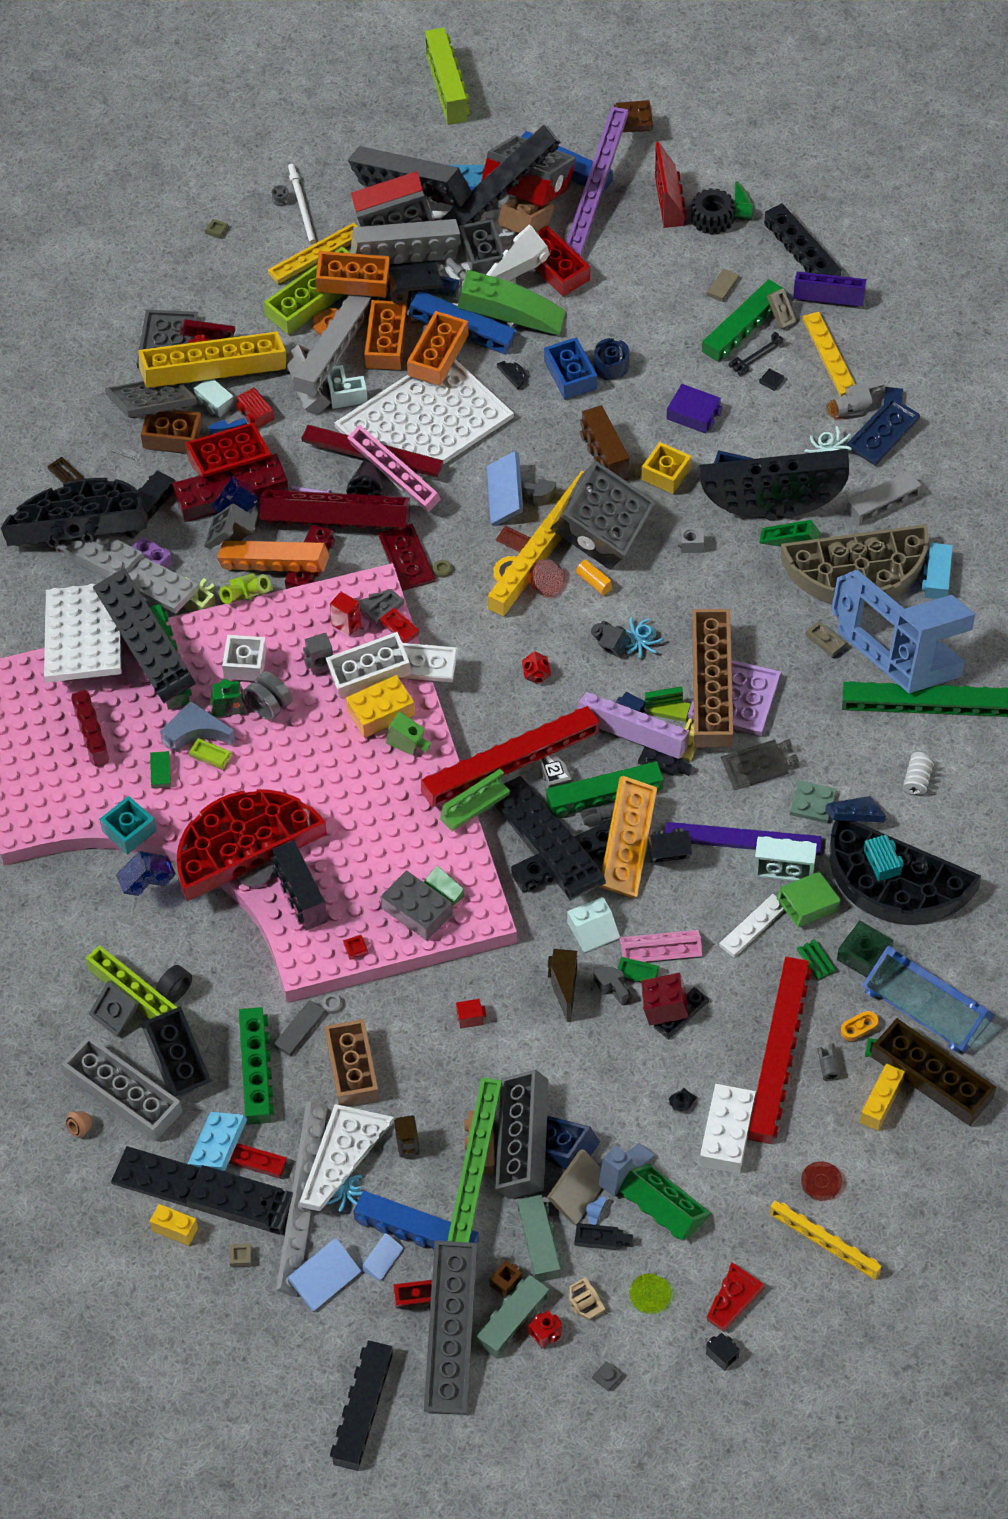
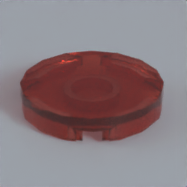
M548 559L540 560L530 570L529 579L531 586L538 591L537 593L548 597L561 591L564 585V574L557 563Z
M813 1162L802 1172V1190L813 1200H831L841 1190V1172L829 1162Z

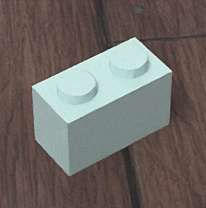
M214 379L204 380L194 388L197 403L205 405L211 415L215 414L217 417H221L235 406L234 396Z

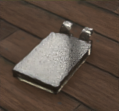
M774 739L721 756V761L733 790L768 781L788 774V769L799 768V759L796 754L788 758L784 757V754L793 752L790 739L778 744Z

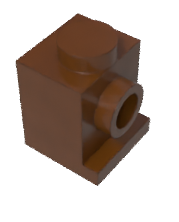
M505 1261L490 1277V1287L506 1298L522 1280L521 1269L516 1264H510Z

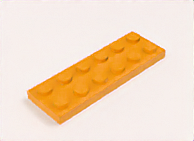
M625 776L620 777L602 869L606 884L600 886V888L630 898L637 897L657 787Z

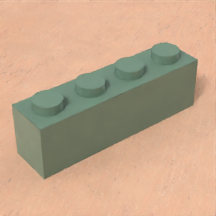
M542 1195L517 1200L518 1212L534 1278L539 1282L560 1278V1270H563V1263L561 1257L557 1258L556 1251H559L557 1239L552 1238L551 1233L554 1232L552 1220L548 1221L547 1214H550L548 1203L543 1202Z
M531 1275L525 1280L522 1279L518 1283L516 1291L505 1298L500 1310H495L492 1313L487 1325L479 1328L476 1333L477 1345L497 1359L550 1297L549 1288Z

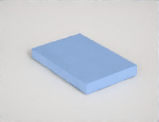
M334 1238L287 1278L308 1307L314 1311L357 1276L361 1270L339 1240Z

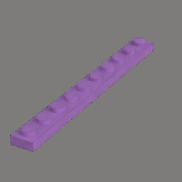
M611 107L566 242L580 257L582 256L629 114L628 109Z

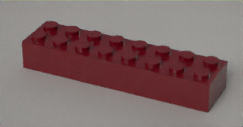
M265 489L260 497V520H265L267 523L283 521L285 524L301 522L303 525L319 523L321 526L337 524L340 527L356 525L358 528L374 526L376 529L392 527L394 530H402L406 528L410 519V497Z

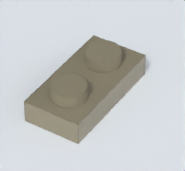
M784 288L767 295L779 328H784L796 321Z
M820 621L806 631V636L832 658L846 647V643Z

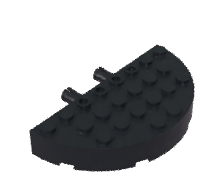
M86 478L63 483V487L55 490L51 487L26 500L16 508L17 512L14 515L10 514L6 518L1 531L7 546H21L22 544H37L47 541V545L53 548L54 546L57 547L59 540L62 539L71 540L82 537L85 543H91L94 535L124 533L133 530L141 531L147 529L148 517L138 490L131 484L118 479L108 481L107 478Z

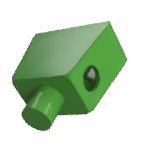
M398 712L389 725L386 744L410 755H413L417 748L427 753L432 742L423 738L424 727L401 712Z

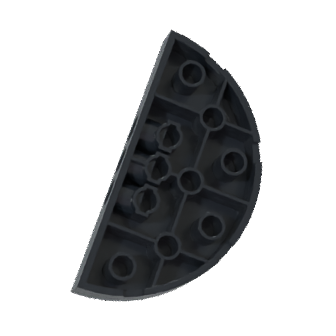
M848 449L700 464L702 488L714 504L729 513L754 519L766 518L770 521L776 518L791 519L824 506L842 491L849 477Z
M834 821L829 848V860L834 879L841 891L852 903L874 917L900 924L934 922L946 918L963 908L974 897L980 887L981 875L891 836H888V838L894 841L896 846L895 853L897 856H901L904 867H902L901 875L878 881L864 852V845L866 840L877 838L881 835L884 836L885 834L856 821Z

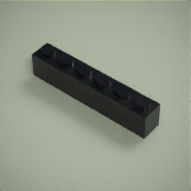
M368 1340L366 1347L361 1349V1365L355 1369L354 1379L356 1381L354 1386H350L348 1392L349 1404L343 1408V1424L338 1425L336 1432L338 1440L336 1445H332L330 1457H332L333 1465L359 1471L392 1361L393 1346Z

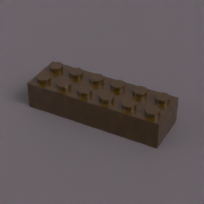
M898 1018L893 1021L872 1046L871 1057L884 1067L887 1063L905 1071L904 1081L968 1126L972 1125L994 1098L996 1086Z

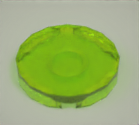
M642 1274L630 1286V1302L634 1308L642 1313H659L670 1302V1285L666 1279L657 1276V1274Z

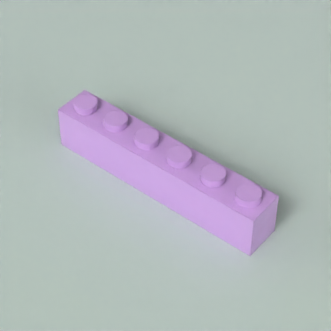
M588 692L578 702L577 709L586 706L590 708L599 720V729L678 759L687 750L689 730Z

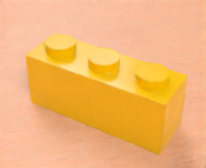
M886 1063L861 1112V1124L879 1131L903 1084L905 1071Z

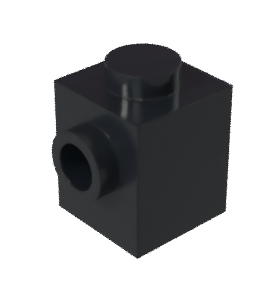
M722 1332L717 1337H711L706 1344V1355L724 1371L739 1358L740 1349L736 1346L735 1341L729 1336L726 1337Z

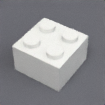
M227 635L222 664L224 679L256 680L264 671L267 652L265 637Z

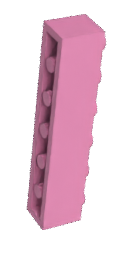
M360 424L347 437L354 448L428 513L441 500L439 494Z

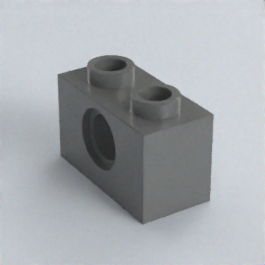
M327 633L306 638L305 647H303L306 668L311 669L313 675L329 671L326 658L333 655V649Z

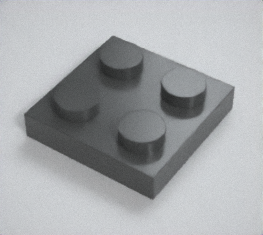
M107 981L89 1015L116 1037H121L140 1003L113 981Z

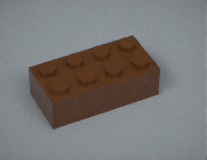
M600 405L582 411V419H580L582 430L580 431V436L583 441L586 440L589 454H593L594 461L596 460L623 480H629L630 457L603 406Z

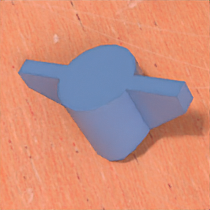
M602 1196L595 1202L587 1205L586 1211L590 1224H597L602 1214L606 1197Z

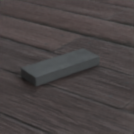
M309 1000L275 1041L274 1047L291 1057L324 1016L326 1009Z

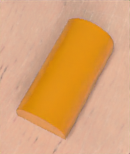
M584 559L578 565L576 574L602 596L612 590L611 580L590 562Z

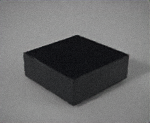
M769 368L759 379V383L775 391L784 380V376Z

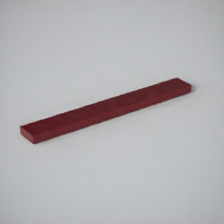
M307 425L301 437L302 442L367 459L350 444L347 438L349 435ZM384 445L412 471L438 478L444 464L443 460Z

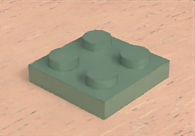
M799 780L790 815L828 824L829 815L825 808L827 803L834 802L836 788Z

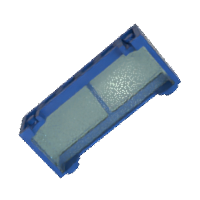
M887 946L862 984L867 989L865 991L866 994L874 999L878 996L949 1042L948 1047L957 1053L960 1050L965 1053L995 1016L991 1011L890 946Z

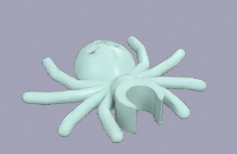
M836 426V440L832 433L824 432L818 438V445L814 441L813 436H810L811 443L818 450L805 449L804 451L814 453L840 449L851 450V447L839 446L848 440L851 434L849 433L839 442L840 430Z

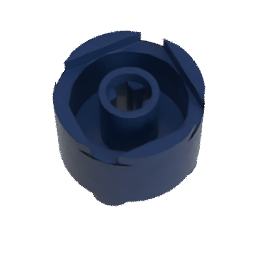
M607 338L598 342L594 350V369L596 373L605 380L624 376L629 371L628 345L621 340L620 342L615 341L614 338Z

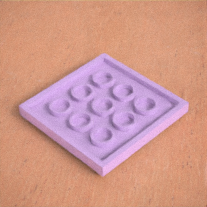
M731 660L733 730L762 736L780 680L781 671ZM692 701L688 713V719L691 718L694 720V708Z

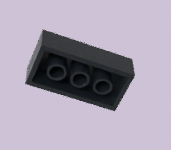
M293 840L273 848L271 861L274 867L272 870L276 879L280 878L281 880L280 887L282 892L288 894L289 898L287 900L290 908L296 911L295 917L298 924H302L306 931L326 923L325 901L295 841Z
M181 1006L140 1023L168 1093L176 1097L212 1082Z

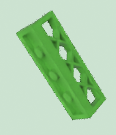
M501 769L497 770L444 804L439 819L453 832L508 796L510 790L501 782L504 772Z

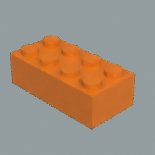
M319 251L316 292L386 297L389 278V256Z
M371 301L365 347L366 368L401 370L408 317L407 302L397 305L392 301Z
M435 311L407 361L408 376L441 386L469 335L468 321Z

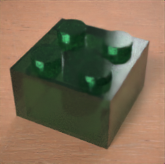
M859 920L838 948L837 961L867 978L887 946L893 947V939ZM889 955L885 956L876 972L879 970V968L882 966V964L885 962Z

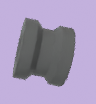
M283 185L275 186L271 192L272 201L277 206H285L289 202L288 188Z

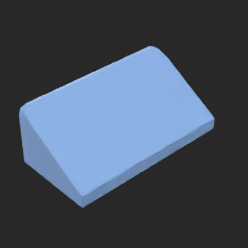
M385 1233L364 1262L363 1271L382 1281L404 1248Z

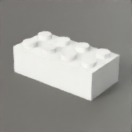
M398 632L326 658L341 700L394 675L402 678L413 674Z
M715 1084L700 1153L699 1166L740 1174L756 1091Z

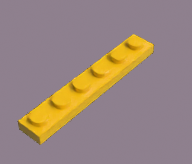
M352 223L271 267L268 269V274L277 284L286 281L317 264L319 251L335 252L342 246L346 248L351 245L353 227L358 226Z
M820 312L804 315L802 320L840 397L846 395L845 390L855 385Z
M775 1200L770 1206V1215L872 1279L876 1280L880 1275L881 1265L874 1258L866 1257L856 1247H850L845 1244L840 1237L832 1236L822 1226L815 1225L808 1221L804 1215L792 1211L785 1203H779Z

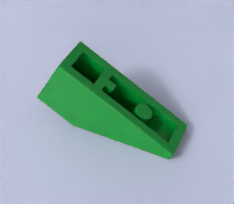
M812 519L762 528L759 543L781 547V544L820 539L821 532Z

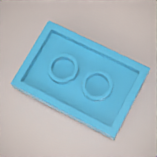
M210 1112L188 1164L200 1168L202 1165L225 1171L247 1118L240 1114Z

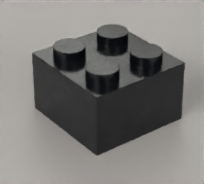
M684 828L673 829L671 833H665L664 830L654 831L648 838L650 863L689 859L692 855L689 831H684Z

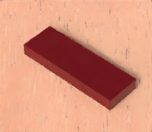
M184 319L179 333L181 336L189 337L205 334V337L217 340L232 338L236 330L235 326Z

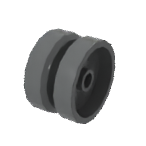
M262 672L255 682L249 684L243 691L250 707L259 716L268 721H273L280 714L281 710H284L292 702L291 693L285 684L269 672Z

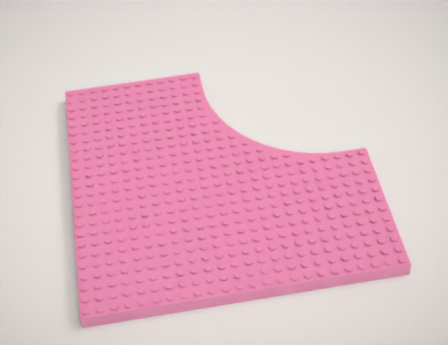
M393 563L252 597L251 600L243 599L231 602L230 604H223L168 618L169 621L166 624L167 626L171 625L173 632L171 639L176 641L177 653L181 656L183 663L196 682L191 687L192 696H189V700L209 714H211L210 697L212 685L220 683L224 679L222 664L227 635L265 637L267 652L263 672H269L278 677L291 693V704L284 710H281L280 714L273 721H268L259 716L248 703V713L215 717L234 730L236 739L231 746L219 740L202 739L232 752V757L223 770L189 756V751L196 741L184 745L177 752L163 745L160 731L186 705L172 709L167 708L166 703L164 704L122 635L121 674L45 683V648L0 658V853L4 866L40 856L66 851L86 850V848L122 850L102 832L99 818L128 795L155 819L157 832L131 852L157 856V858L177 863V849L180 838L189 822L194 820L204 807L223 796L239 791L254 792L257 791L256 789L275 790L301 799V802L313 807L326 822V836L298 849L325 901L327 922L305 931L303 925H299L296 920L295 909H291L289 906L288 894L282 892L280 878L276 879L275 875L264 887L258 889H250L237 881V878L219 887L244 909L254 924L258 926L271 951L287 1003L517 943V931L478 815L452 832L439 819L443 805L451 800L432 808L421 792L422 779L459 762L433 681L399 678L414 701L415 715L410 717V719L424 727L423 738L432 742L427 753L417 748L415 753L410 755L386 744L389 727L364 738L347 712L346 698L340 699L330 670L313 675L311 669H307L304 662L303 647H305L306 638L327 633L332 645L333 655L392 634L381 623L375 625L362 612H360L361 626L350 636L333 627L329 604L340 591L353 599L358 598L360 600L368 598L369 594L381 593L382 591L392 589L404 599V605L397 609V611L413 624ZM417 636L408 642L409 644H420ZM228 679V680H230L231 682H234V681L240 682V684H241L243 690H244L249 684L255 682V681H248V680H233V679ZM87 690L90 694L92 705L96 711L97 720L106 742L109 755L108 763L93 766L90 762L88 750L84 744L83 735L74 713L71 699L72 693ZM169 751L171 787L151 788L150 752ZM439 866L464 889L465 897L452 907L453 915L426 941L384 911L381 907L380 896L406 870L424 882L432 870ZM362 934L368 954L349 960L343 940Z

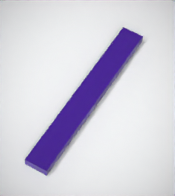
M666 822L665 833H671L673 829L684 828V831H689L691 844L756 850L758 837L768 836L774 839H790L792 841L816 843V856H820L822 836Z

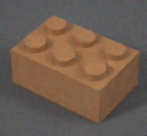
M515 197L501 206L497 224L503 226L505 230H513L518 234L528 225H531L535 231H538L550 224L554 204L548 202L544 206L538 207L530 201H522Z

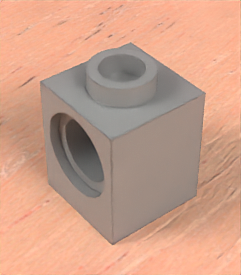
M681 528V536H677L678 547H681L682 553H704L703 528Z

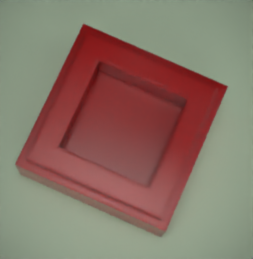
M362 934L343 940L349 960L368 954Z

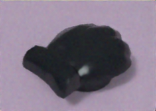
M683 1088L669 1097V1104L674 1111H687L697 1099V1096Z

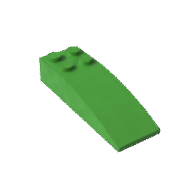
M470 270L466 272L457 308L555 335H560L565 314L564 309L533 291L506 280Z

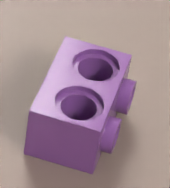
M142 536L132 546L141 551L145 558L165 568L172 564L171 553L166 548L158 546L151 539Z

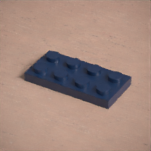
M891 396L852 437L847 446L852 448V452L876 466L920 419V414Z

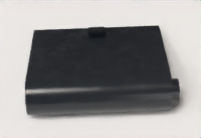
M435 260L389 264L387 287L392 302L397 305L404 304L408 300V291L443 288Z

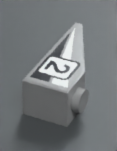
M554 753L537 761L546 788L574 782L571 770L568 771L566 764Z

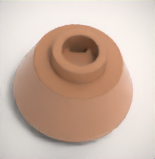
M84 1111L70 1112L66 1118V1127L74 1137L83 1138L92 1127V1118Z

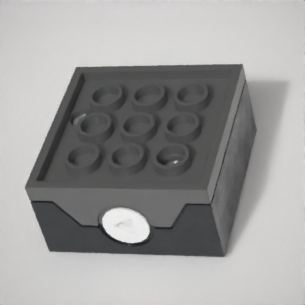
M595 460L578 479L550 529L611 570L626 555L653 508L655 501Z

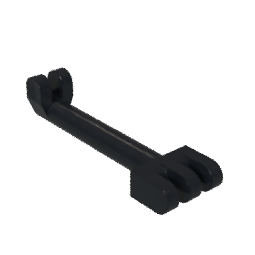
M774 332L771 335L772 342L743 361L736 357L729 362L728 366L730 368L734 367L733 370L735 372L738 371V375L741 377L749 371V364L782 344L784 338L779 336L777 332Z

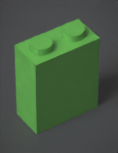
M820 872L780 887L776 898L798 928L837 912L841 902L839 895L833 891L827 879Z

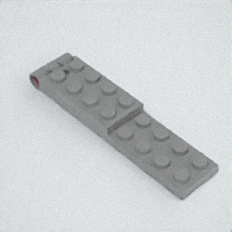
M94 535L91 543H85L82 537L71 540L63 539L55 547L57 553L105 578L125 568L142 597L158 605L160 604L174 613H177L200 590L199 584L145 558L141 551L109 535Z

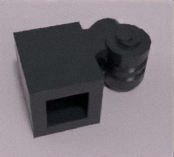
M606 621L595 624L591 628V634L599 641V646L606 653L621 658L631 640L626 633V629L621 626L614 627Z

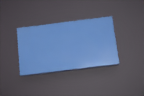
M516 451L487 466L490 522L493 526H497L523 512L519 453Z

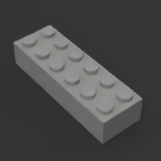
M456 219L353 227L350 253L389 256V264L447 260L448 258L457 259L460 232Z
M89 1036L61 1064L65 1077L154 1141H157L183 1113L181 1102Z

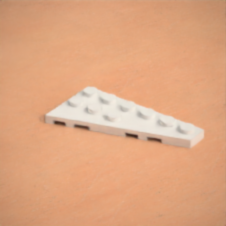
M335 1104L300 1199V1207L320 1211L394 1123V1117Z

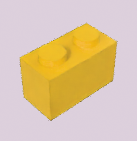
M158 1204L149 1221L152 1232L187 1246L190 1245L198 1230L196 1218Z

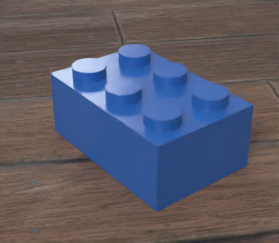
M577 337L544 347V362L564 400L597 389V374Z

